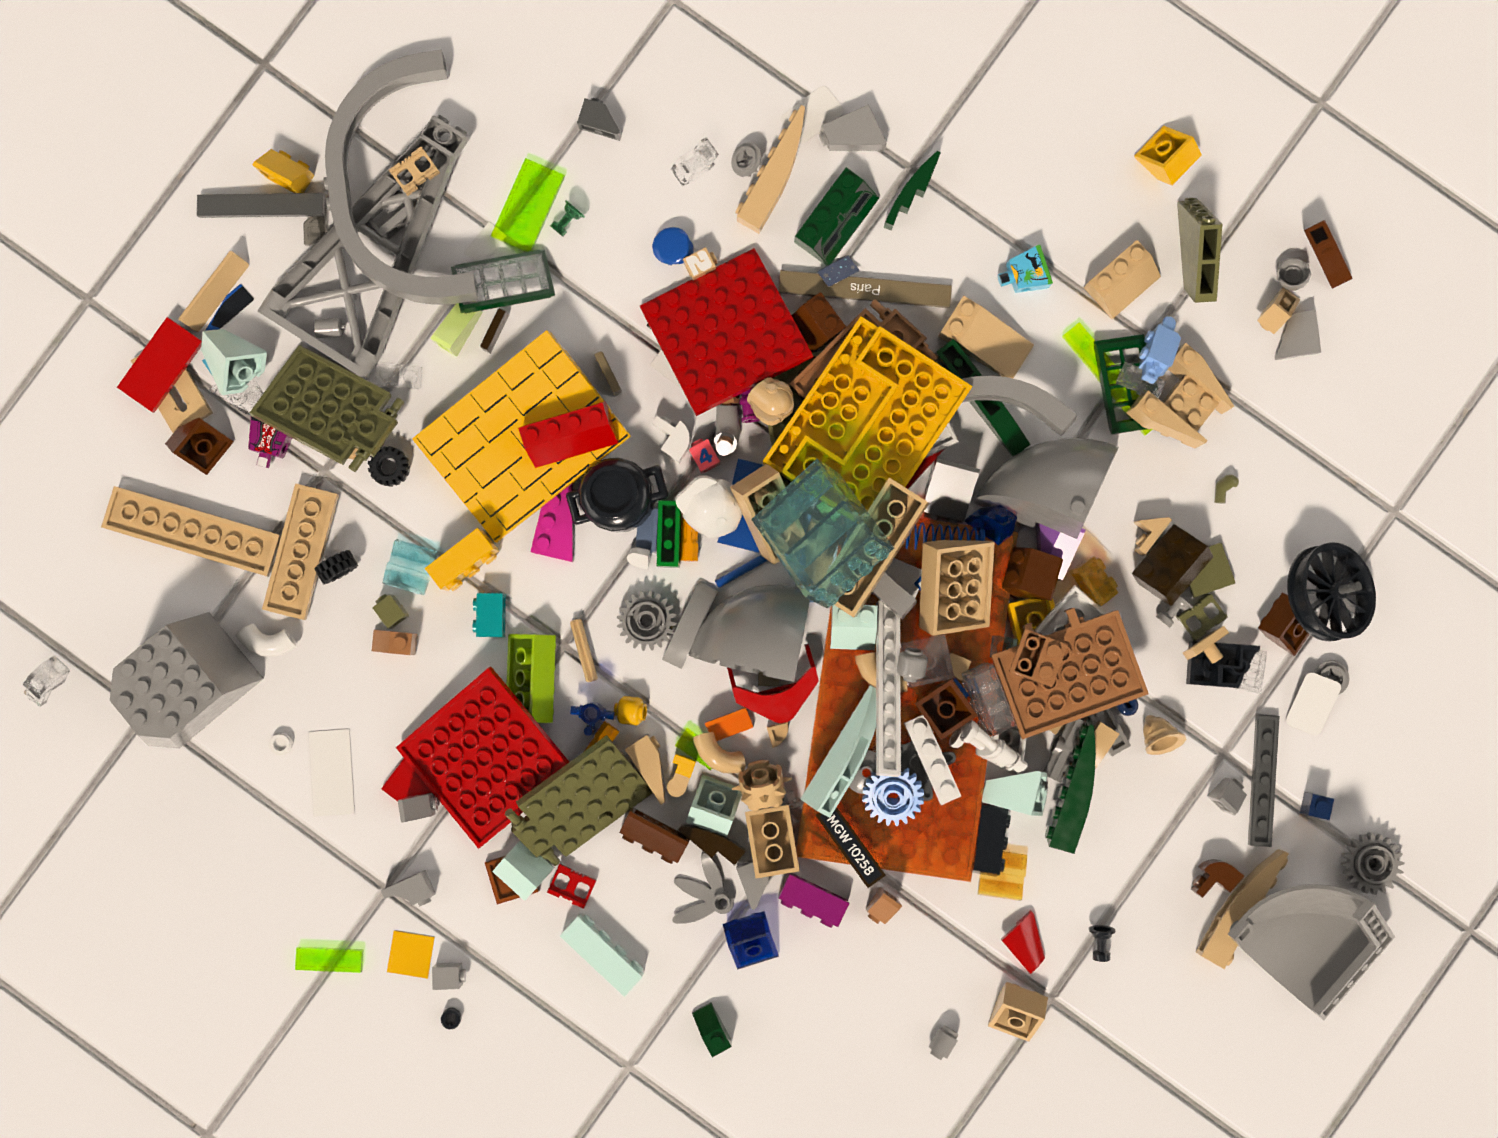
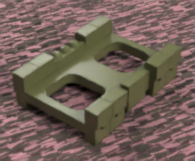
M1206 594L1198 600L1199 603L1193 605V609L1189 608V610L1187 609L1176 616L1191 635L1193 641L1198 640L1206 634L1205 631L1210 630L1228 618L1212 594ZM1210 603H1213L1219 611V614L1213 619H1209L1203 610ZM1193 615L1201 622V627L1195 632H1192L1186 624V620Z

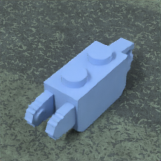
M1170 316L1165 317L1163 322L1158 324L1153 331H1148L1144 339L1146 346L1143 347L1139 354L1141 361L1138 368L1142 369L1141 379L1151 384H1154L1158 377L1163 376L1167 369L1173 365L1181 340L1179 334L1174 331L1176 322Z

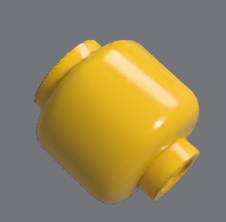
M623 696L614 705V715L617 716L618 722L621 724L637 726L646 719L647 704L639 697Z

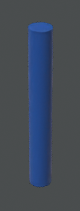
M760 555L718 578L715 582L718 588L768 560Z

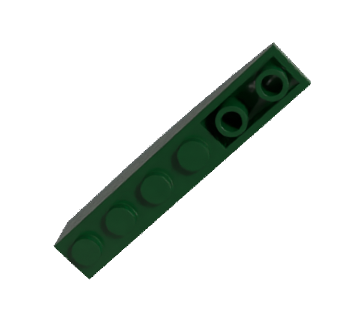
M954 339L935 353L939 357L937 362L960 379L982 376ZM991 400L969 401L1012 457L1031 445L1002 402Z
M1087 719L1085 725L1082 724L1079 729L1078 737H1080V741L1073 748L1072 758L1074 759L1072 765L1067 766L1065 772L1067 780L1065 786L1062 785L1058 794L1060 801L1058 806L1055 805L1051 816L1053 822L1051 826L1048 825L1045 832V838L1049 847L1075 854L1088 816L1093 794L1096 747L1094 725L1090 719Z

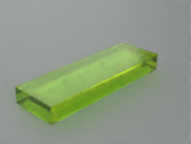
M297 947L295 970L361 973L363 970L364 949Z

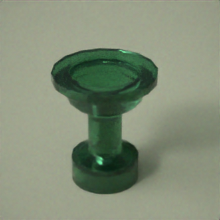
M565 200L564 206L566 214L559 222L553 221L550 225L562 237L567 233L565 227L573 218L579 220L586 217L567 200Z

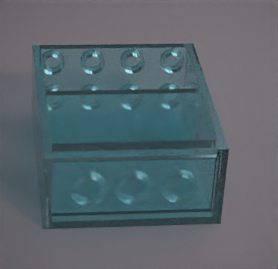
M818 459L810 464L751 519L805 598L825 608L836 604L846 591L851 590L857 581L863 576L868 575L872 568L880 561L886 559L894 549V546L841 475Z

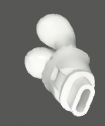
M973 720L954 731L950 737L949 745L951 747L959 748L964 743H970L976 747V755L999 767H1005L1008 771L1015 770L1016 772H1021L1028 765V763L1021 759V755L1007 746L1004 740H993Z

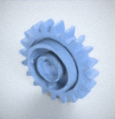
M909 768L901 772L899 777L878 776L875 772H872V780L866 779L867 786L863 787L865 795H863L862 801L866 802L865 810H871V818L878 815V823L886 819V825L889 826L891 820H894L895 825L898 826L899 820L902 819L907 824V816L915 819L914 811L921 812L920 805L924 804V798L921 796L924 795V789H921L922 782L916 781L915 773L909 776ZM897 793L899 796L897 798H890L888 794Z

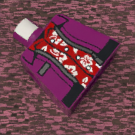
M251 416L248 449L259 453L257 466L269 468L272 456L282 459L285 457L293 438Z

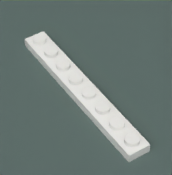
M878 600L876 606H878L876 632V775L899 777L901 775L900 675L897 673V665L900 654V617Z

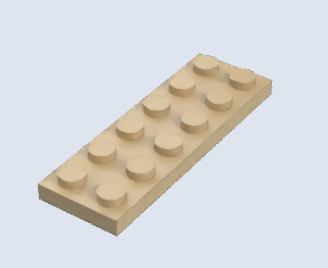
M295 483L262 610L302 620L307 619L318 577L315 567L322 562L339 494Z

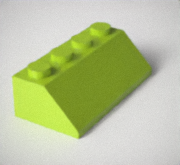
M508 634L506 685L537 723H553L556 635Z

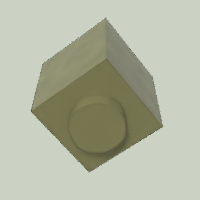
M382 595L375 601L376 605L372 607L388 629H393L409 617V614L394 595Z

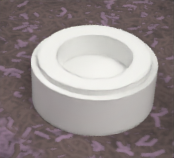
M275 734L269 742L270 750L276 755L287 754L293 747V740L288 734Z

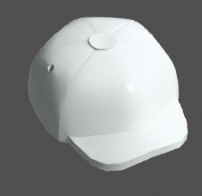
M706 475L698 476L675 498L676 505L683 513V518L688 525L707 538H718L735 531L743 515L730 488L732 484L723 479L716 480Z

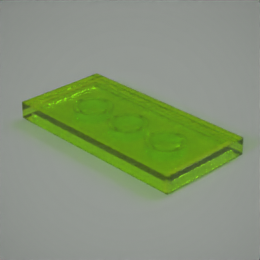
M525 158L491 237L524 252L533 251L565 179V175Z

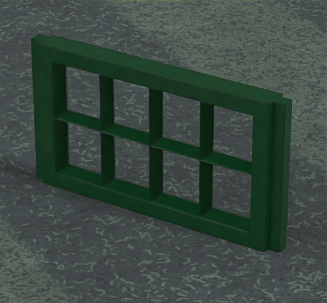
M1144 334L1094 341V352L1111 435L1147 429L1142 427L1133 418L1116 421L1114 410L1116 407H1131L1136 401L1132 400L1130 386L1145 384L1146 391H1150L1156 396L1154 384L1144 380L1129 381L1127 368L1139 366L1140 361L1125 363L1123 350L1139 348L1140 354L1143 347L1146 346ZM1119 350L1121 364L1106 366L1104 352ZM1123 369L1125 382L1109 384L1107 371ZM1126 387L1128 401L1113 403L1111 389Z

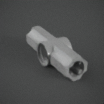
M1078 719L1065 724L1061 735H1058L1051 748L1052 754L1043 772L1047 773V777L1061 782L1067 766L1074 759L1072 758V751L1074 746L1079 744V729L1082 724L1085 725V721Z

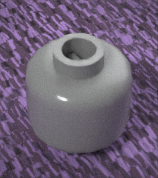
M906 648L905 651L899 654L897 673L903 677L904 681L914 683L917 682V679L925 677L928 657L923 654V650Z

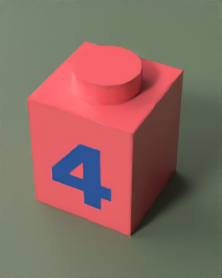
M701 438L691 444L692 448L689 449V452L701 474L721 464L708 439L703 441Z

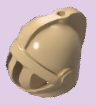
M771 377L758 383L747 397V401L751 405L756 417L766 425H776L782 422L794 409L793 393L789 385Z

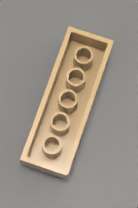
M889 477L815 593L852 617H857L929 505V502Z

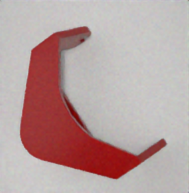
M804 644L810 667L795 683L754 692L736 686L732 668L727 667L736 703L776 723H786L792 720L819 682L809 644Z

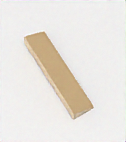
M229 251L178 320L194 331L199 332L249 267V264L234 252Z

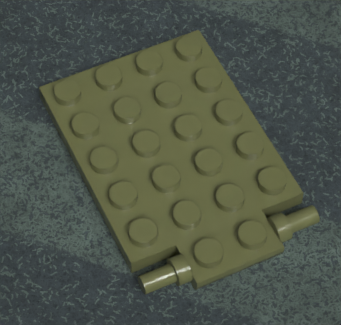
M299 345L249 413L259 421L342 465L345 464L352 452L357 448L356 457L349 465V469L356 472L363 461H367L370 456L375 457L398 424L396 420L397 413L404 404V401L396 398L392 406L387 408L385 412H382L392 397L390 392Z
M606 735L516 801L518 807L526 815L524 818L518 816L511 808L505 811V816L512 822V833L536 858L541 856L543 859H547L553 866H557L560 863V859L554 854V850L551 848L553 845L567 857L653 792L644 778Z

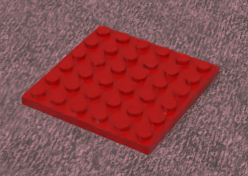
M755 248L717 266L715 270L695 280H690L640 305L644 317L696 416L746 392L766 378H773L813 358L811 350Z
M491 666L396 747L478 849L511 823L505 816L507 809L511 808L518 816L521 815L523 811L518 807L516 801L569 763V760Z

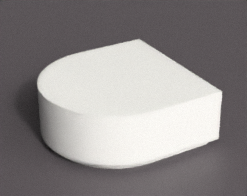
M639 547L631 548L627 560L633 566L648 569L650 550Z

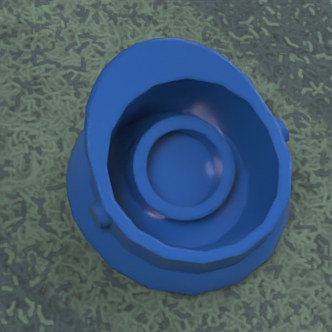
M677 227L665 228L655 236L652 244L655 257L662 263L670 266L672 264H682L683 258L694 252L693 244L686 232Z

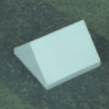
M519 841L492 872L525 901L555 867L541 856L536 858Z

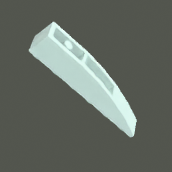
M870 685L864 693L863 698L801 797L802 801L829 818L852 783L872 741L876 729L875 687Z

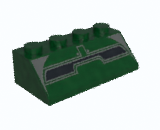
M846 167L797 232L794 243L826 266L832 264L877 203L879 197L861 177Z

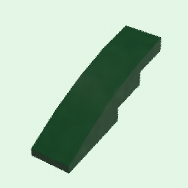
M936 151L906 183L894 202L885 221L884 228L892 231L899 211L908 214L914 196L924 197L941 152Z

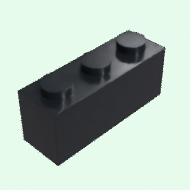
M983 804L978 807L970 868L971 873L997 877L1000 875V872L1004 871L1005 859H1002L1003 850L1007 849L1008 837H1005L1006 828H1009L1011 816L1008 815V809Z

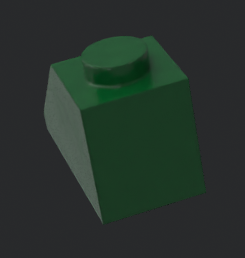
M712 1002L692 1012L700 1035L712 1058L732 1047V1040Z

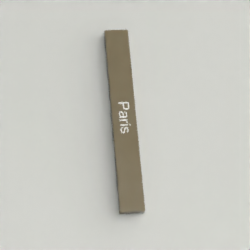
M780 270L778 292L805 296H815L821 292L824 297L862 301H873L876 299L878 302L950 308L952 285L849 276L828 287L817 273Z

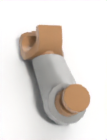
M740 395L716 406V432L713 445L720 455L725 456L734 452L739 442L737 406L732 405V403H739Z

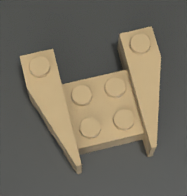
M1184 343L1178 348L1173 365L1168 368L1179 380L1161 402L1150 391H1147L1136 399L1126 413L1144 428L1156 430L1163 436H1170L1187 446L1197 448L1208 441L1197 431L1214 409L1223 414L1232 409L1234 405L1204 358L1191 346Z

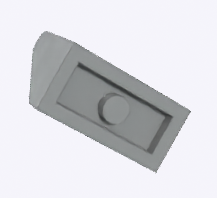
M389 205L382 206L368 222L378 234L389 240L409 223L406 207H403L380 228L373 219Z

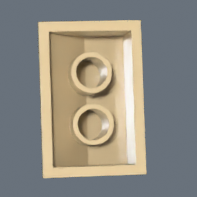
M1136 240L1090 280L1084 289L1107 315L1113 319L1156 282L1161 275L1152 255Z
M789 805L745 812L755 878L799 872L800 868Z

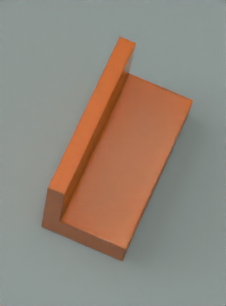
M745 707L705 722L708 732H714L716 741L753 728L747 708Z

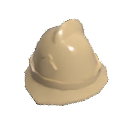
M1152 715L1146 716L1143 725V735L1147 754L1161 755L1171 752L1182 746L1187 740L1185 734L1178 732L1177 728L1173 727L1167 720Z

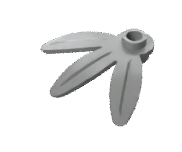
M705 852L701 854V863L711 889L691 879L675 878L674 883L682 891L694 898L705 901V903L693 905L675 915L672 919L675 924L695 922L707 917L714 911L726 914L734 906L733 897L729 893L724 892L723 879L717 864ZM723 898L727 901V905L725 907L721 906L720 904Z

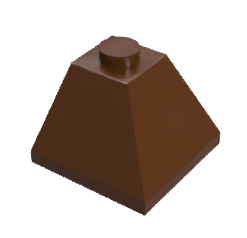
M196 418L179 426L165 445L172 453L205 475H208L234 441L201 418Z

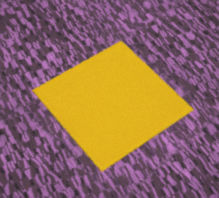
M394 931L387 972L428 979L435 937Z

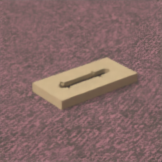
M137 356V357H135L134 359L130 360L131 363L134 364V362L136 361V359H137L139 356ZM187 368L175 383L178 392L187 404L186 411L182 412L170 392L158 407L172 433L179 426L196 418L203 420L213 414Z

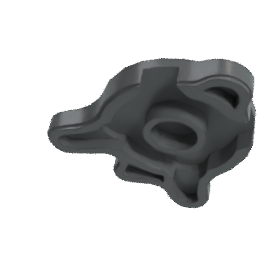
M912 741L901 744V772L909 768V776L915 773L916 781H921V789H924V795L921 797L925 801L931 800L933 798L932 785ZM942 752L947 765L955 762L956 755L953 752Z

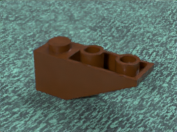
M1323 220L1305 229L1304 233L1331 288L1333 289L1353 279L1326 221Z

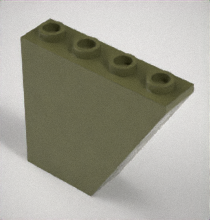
M1185 198V201L1177 202L1184 290L1195 303L1216 302L1223 224L1197 198Z

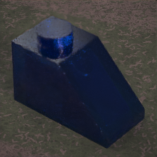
M996 505L978 509L967 517L965 522L971 527L976 528L977 531L984 528L985 536L997 545H1000L1012 536L1017 516L1003 506Z

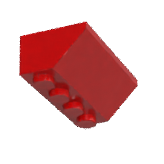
M606 401L518 427L524 448L535 468L619 443Z

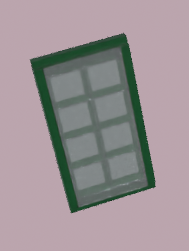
M535 250L458 264L451 267L452 275L473 272L477 281L479 300L459 303L461 313L466 314L555 296L545 250Z

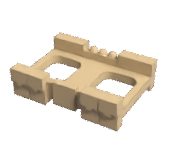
M422 147L412 152V156H408V159L405 158V161L402 160L401 164L397 163L389 169L407 196L418 190L417 186L427 181V178L431 180L440 174V171ZM424 156L431 166L426 171L420 172L415 162ZM407 169L413 176V180L403 185L398 179V174Z

